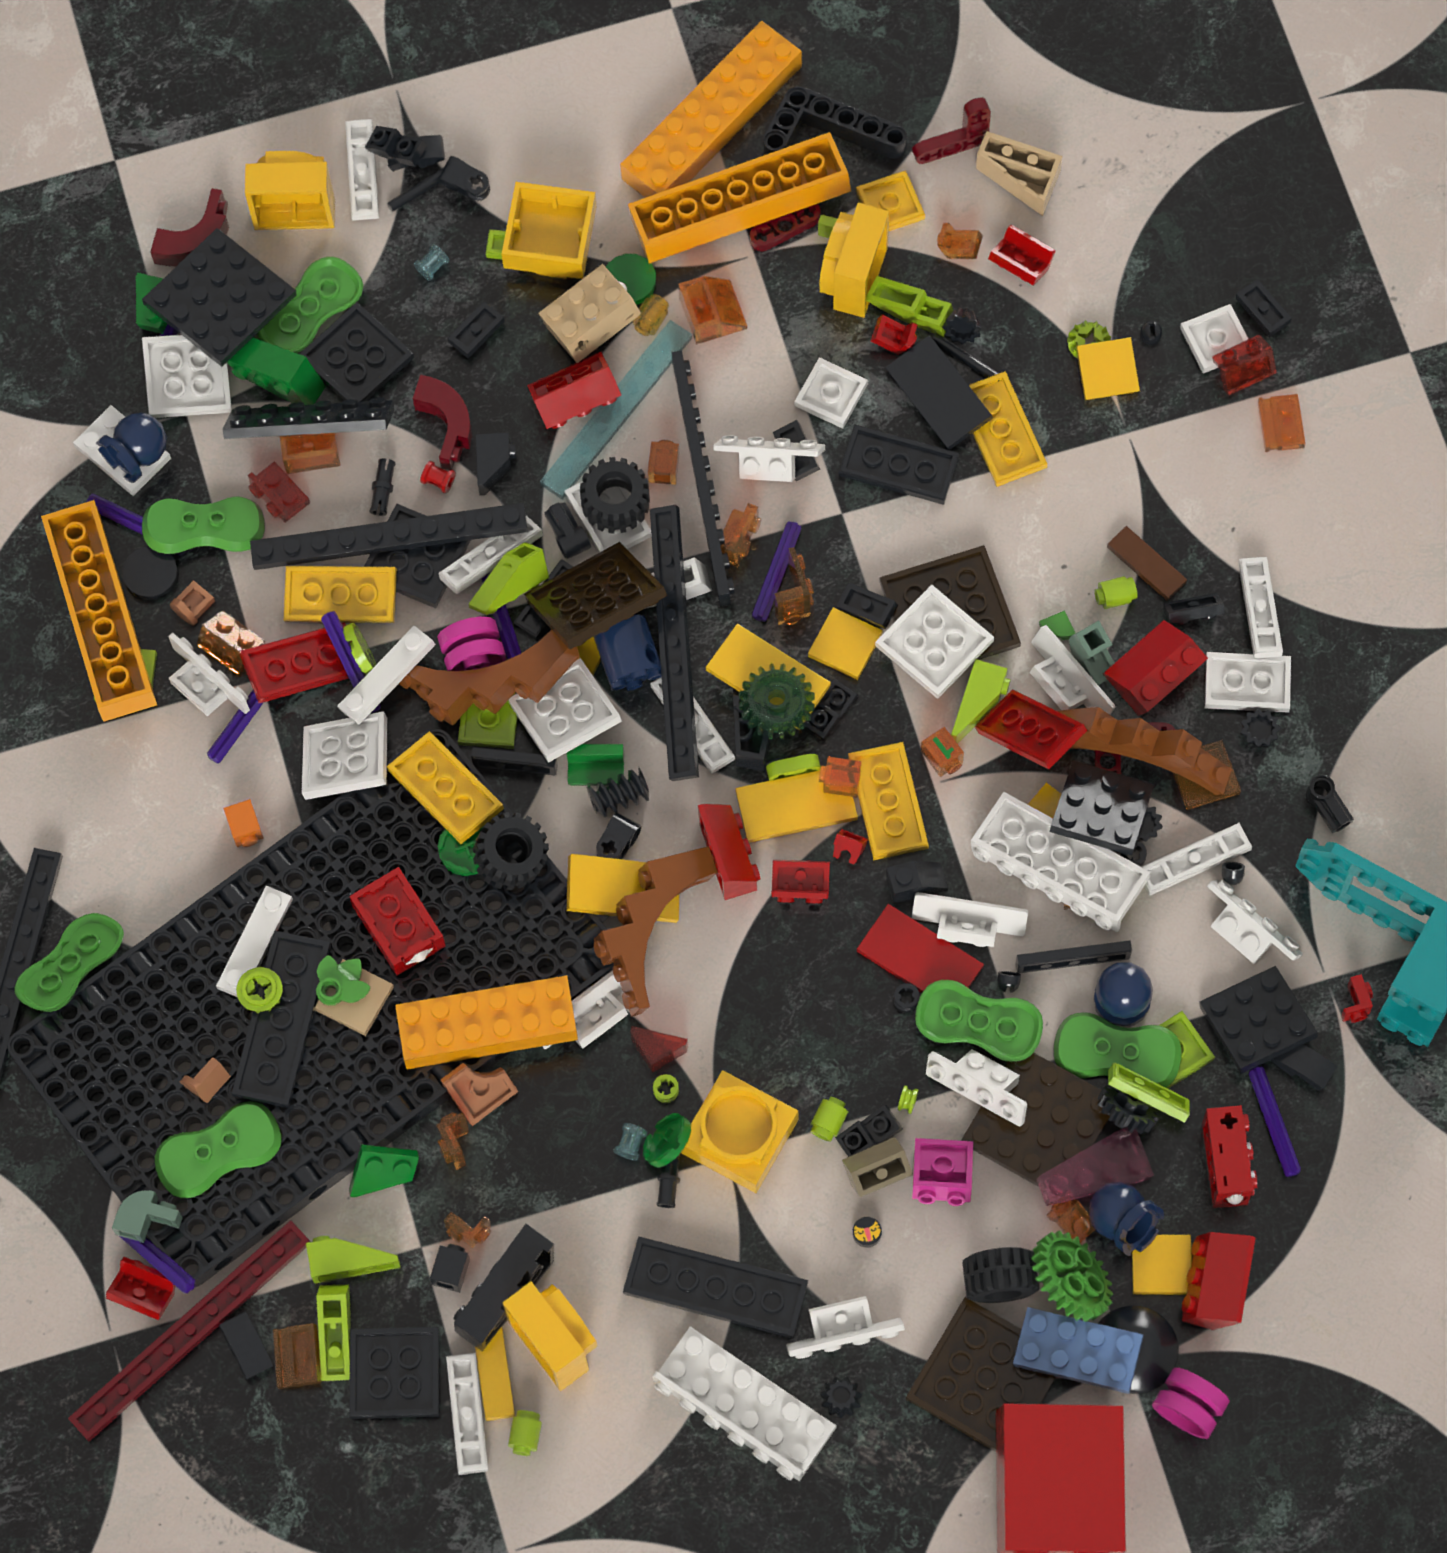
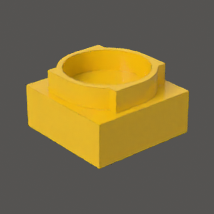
M265 151V156L261 157L257 163L245 164V196L254 230L335 228V197L328 165L324 161V156H314L299 151Z
M515 181L501 253L503 267L534 272L549 277L583 279L597 209L595 192Z
M857 203L854 215L840 212L824 252L820 274V292L834 296L833 310L865 318L870 303L866 301V297L876 276H879L888 249L889 211Z
M722 1070L691 1123L690 1137L681 1153L757 1194L797 1124L799 1111Z
M530 1282L503 1302L508 1323L560 1392L589 1371L586 1355L598 1347L597 1341L559 1288L557 1289L552 1284L540 1293L535 1285Z

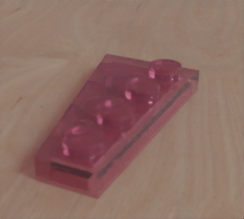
M1124 1127V1129L1118 1130L1037 1178V1182L1046 1206L1092 1195L1107 1183L1123 1182L1130 1185L1149 1180L1154 1174L1138 1132L1135 1129L1133 1132H1129L1127 1127Z

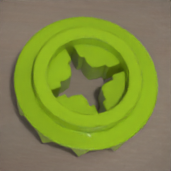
M1085 320L1079 325L1075 324L1074 328L1069 332L1067 340L1070 352L1078 359L1076 346L1085 345V339L1083 338H1088L1091 333H1093L1095 341L1091 342V344L1110 341L1111 336L1106 327H1102L1097 321L1093 323Z
M257 967L246 971L240 977L236 993L239 1002L246 1010L259 1013L266 1010L270 1011L273 1006L279 1003L283 987L279 976L274 971L264 967ZM255 981L262 988L268 987L264 990L265 999H262L258 994H252L256 991Z

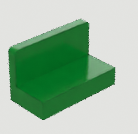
M581 744L567 752L568 785L596 786L597 782H602L604 786H607L608 778H612L618 783V774L624 775L623 744Z

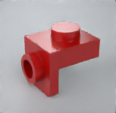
M881 315L877 319L871 342L899 355L907 349H911L915 344L917 324L912 322L905 326Z
M1362 974L1350 977L1347 987L1354 1006L1343 1009L1341 1014L1343 1022L1351 1020L1352 1023L1362 1021L1368 1017L1367 1015L1372 1010L1371 998H1373V992L1369 982H1364Z

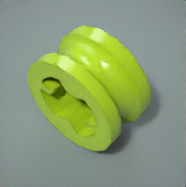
M667 1074L657 1077L653 1083L655 1098L662 1103L674 1101L679 1093L677 1080ZM667 1082L668 1086L670 1084L673 1085L669 1095H664V1091L659 1093L658 1090L662 1089V1083Z
M904 1085L897 1110L906 1109L909 1114H912L919 1089L909 1090L908 1086Z

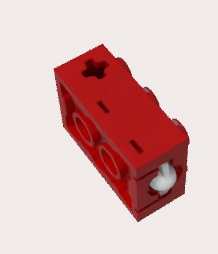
M399 867L349 896L354 910L396 976L446 947L442 933Z
M1242 1105L1208 1108L1202 1121V1131L1213 1208L1248 1205L1251 1196H1254V1188H1257L1256 1172L1250 1170V1160H1253V1147L1251 1142L1247 1143L1246 1132H1249L1248 1114H1243Z

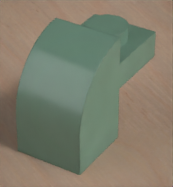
M1097 621L1069 638V646L1074 658L1082 665L1097 685L1107 681L1103 673L1115 663L1107 648L1113 644L1100 621Z
M139 1191L128 1196L121 1203L112 1229L118 1236L144 1243L151 1221L179 1228L183 1217L179 1210H176L177 1206L171 1203L161 1201L158 1205L159 1198L154 1191Z

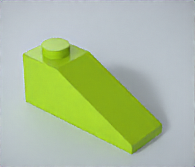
M975 659L952 730L950 744L956 746L999 703L1001 694L1007 695L1011 679L1007 678L1008 668Z
M330 1236L315 1237L312 1239L313 1242L306 1243L311 1278L314 1284L401 1268L399 1258L395 1254L337 1238L330 1239Z
M349 1285L319 1286L316 1296L321 1381L350 1380L351 1311Z

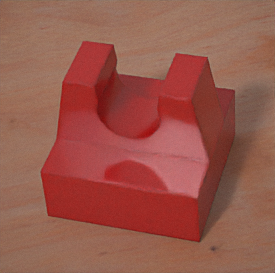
M841 829L833 843V857L838 859L842 851L847 850L851 854L849 863L854 865L865 849L868 838Z

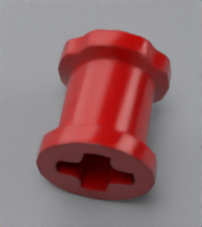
M428 461L421 474L420 483L425 485L429 483L440 488L441 492L448 493L453 485L456 471L444 470L435 466V462Z

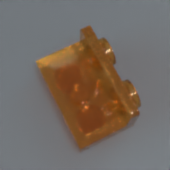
M748 503L744 512L733 509L723 530L725 545H720L722 554L727 553L729 564L738 567L742 557H746L749 552L751 536L753 533H757L762 520L759 517L758 506Z
M223 610L202 625L197 641L199 647L238 675L244 670L240 652L265 644V640Z
M456 1113L448 1114L440 1120L441 1123L436 1125L440 1135V1140L437 1142L442 1156L447 1164L452 1162L456 1170L466 1165L462 1149L457 1141V1138L469 1133L463 1113L457 1115Z

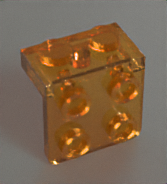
M794 547L788 548L789 571L795 588L775 593V616L778 625L784 623L792 625L799 622L802 618L809 617L810 606L814 605L812 597L814 591L810 578H805L804 570L806 568L801 553L796 554Z

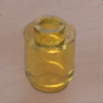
M655 294L646 298L639 308L641 314L632 321L635 325V330L644 336L655 335L668 314L669 303L664 298Z

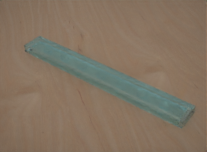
M671 320L667 323L617 385L621 396L617 397V400L610 405L600 406L541 479L540 485L560 499H564V490L576 484L672 364L671 352L683 351L691 341L692 334Z

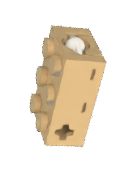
M602 264L538 314L551 334L574 361L578 363L641 315V312L627 292L626 285L617 281Z

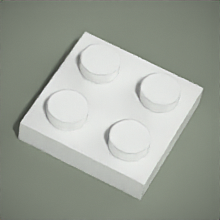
M1231 304L1181 323L1180 329L1203 373L1253 354L1254 349Z
M819 357L794 401V406L843 429L866 389L868 380Z

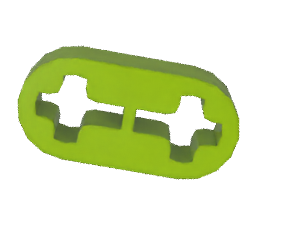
M806 754L774 761L766 766L769 781L818 771L821 770L818 755Z

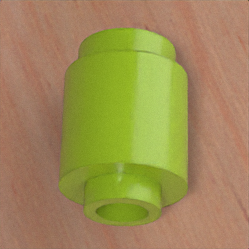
M1123 576L1099 582L1098 589L1094 590L1097 604L1102 605L1104 609L1129 604L1132 600L1137 599V589L1132 577L1126 578Z
M830 1097L829 1100L822 1099L811 1122L812 1129L810 1133L824 1141L831 1142L833 1137H837L848 1114V1110L844 1108L846 1104L834 1097Z
M518 1410L516 1417H513L508 1447L513 1448L514 1454L530 1456L531 1452L537 1451L542 1422L539 1421L540 1414L532 1411Z

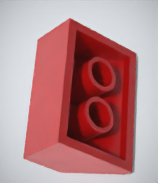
M602 352L527 385L547 429L551 427L554 429L565 425L568 419L575 416H586L592 412L593 408L601 404L602 406L610 405L617 400V397L621 396V392Z
M1163 620L1110 666L1103 675L1133 711L1140 716L1150 711L1202 665L1208 657L1191 637Z
M698 805L699 826L706 846H709L718 873L716 876L724 900L757 891V881L761 880L756 863L751 865L748 855L752 854L747 838L742 839L739 830L743 829V824L739 813L734 814L731 805Z
M1208 1232L1196 1236L1191 1249L1193 1254L1192 1265L1187 1273V1294L1182 1302V1321L1210 1330L1242 1322L1256 1237Z

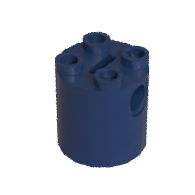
M634 614L633 617L610 627L608 631L594 636L612 691L625 687L627 691L635 690L642 687V681L646 679L655 680L662 677L661 663L644 615Z

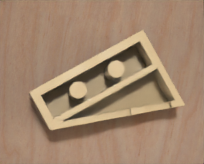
M986 131L977 153L976 169L1043 216L1060 175L1063 156Z

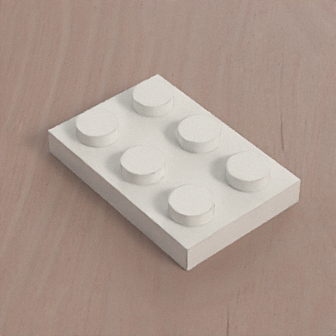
M110 405L73 444L82 454L134 496L171 457L165 451L157 462L150 466L140 467L142 476L135 483L125 480L123 477L126 473L119 467L113 469L98 451L101 446L96 444L103 435L113 438L114 428L121 419L125 418L124 415Z
M580 483L564 490L567 500L599 553L619 541L626 549H629L651 537V529L645 519L642 523L637 521V527L631 529L630 526L627 527V532L621 533L620 529L615 530V534L609 533L607 528L603 532L598 530L597 523L592 526L588 521V517H585L583 514ZM610 487L601 493L600 499L609 504H619L627 500L630 494L622 487Z
M1206 653L1208 659L1206 660L1204 708L1249 711L1260 709L1261 711L1269 710L1270 712L1289 713L1291 656L1254 658L1253 654Z

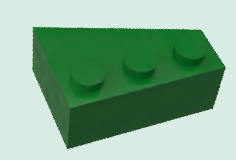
M252 338L228 361L232 368V373L237 378L248 380L290 403L302 402L304 405H314L326 387L305 356L256 338Z

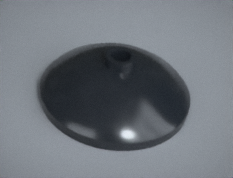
M1124 1306L1105 1315L1098 1324L1143 1334L1130 1394L1147 1393L1164 1384L1177 1364L1179 1353L1177 1337L1169 1322L1154 1310L1142 1306Z

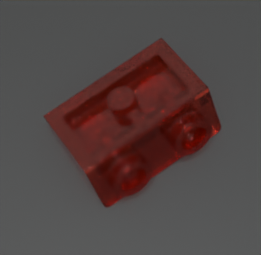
M1260 335L1249 338L1212 357L1213 362L1220 369L1223 389L1228 395L1277 373L1273 349Z
M275 461L256 476L253 472L247 475L250 482L248 486L250 492L257 499L261 497L267 503L265 507L274 518L279 516L284 523L310 504L309 498Z

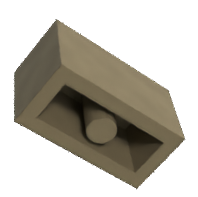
M895 1137L842 1159L850 1183L859 1197H863L913 1175L906 1153Z

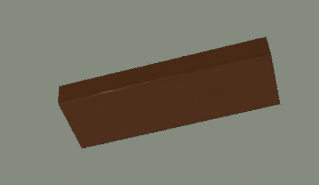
M1125 526L1107 544V548L1166 601L1173 597L1187 583V579L1128 526Z

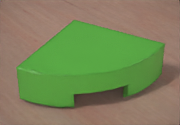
M1065 611L1039 621L1040 627L1047 625L1056 637L1062 638V640H1069L1072 635L1076 634Z

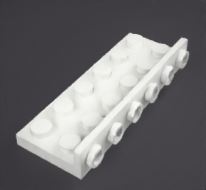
M1003 792L971 839V849L974 856L982 862L986 863L989 861L993 863L1005 875H1014L1020 878L1027 887L1031 889L1038 888L1045 892L1052 901L1065 903L1077 915L1082 917L1086 915L1092 918L1101 928L1105 930L1112 929L1118 932L1121 928V920L1150 878V872L1109 849L1051 833L1050 827L1053 818Z
M691 1326L660 1370L653 1374V1382L656 1383L654 1387L667 1397L672 1394L680 1399L679 1405L690 1413H694L696 1410L704 1416L703 1421L715 1430L721 1427L729 1433L727 1437L740 1447L745 1444L753 1449V1456L765 1464L768 1461L778 1467L776 1471L790 1481L793 1477L798 1481L802 1479L836 1429L835 1424Z

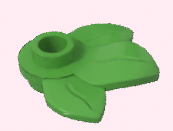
M327 955L319 963L317 975L320 982L317 985L316 994L321 1003L328 1006L336 1005L341 1001L354 1003L363 999L369 993L370 986L365 982L359 981L362 973L360 959H351L337 964L331 956ZM329 988L336 990L333 996L326 995V991Z

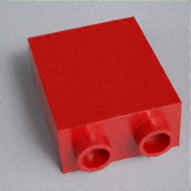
M1003 1404L997 1409V1553H1125L1124 1406Z

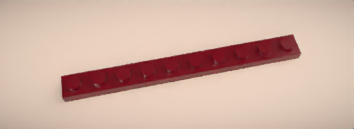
M290 1220L68 1418L88 1442L91 1441L219 1326L218 1324L224 1322L307 1248L306 1243H310V1240Z

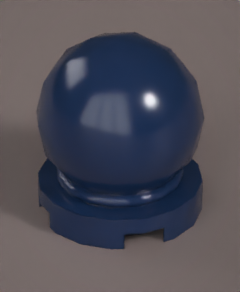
M136 413L119 421L114 428L113 438L103 435L96 444L101 446L98 451L113 469L119 467L126 473L123 478L130 483H135L142 476L140 467L150 466L161 458L166 450L167 435L163 425L155 417L146 413Z
M1131 962L1115 963L1106 968L1097 979L1094 993L1097 1014L1116 1026L1130 1025L1131 1027L1142 1021L1149 1011L1153 994L1151 979L1145 970Z
M1123 1182L1105 1184L1095 1191L1089 1202L1091 1225L1102 1236L1114 1240L1115 1246L1128 1256H1131V1251L1135 1249L1138 1252H1142L1152 1243L1159 1233V1230L1155 1227L1159 1219H1164L1163 1209L1151 1200L1145 1201L1136 1188Z

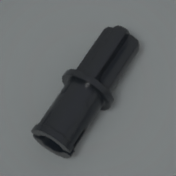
M680 1154L669 1164L661 1167V1175L657 1177V1180L660 1181L658 1202L656 1204L658 1207L675 1208L677 1183H680V1178L678 1177Z

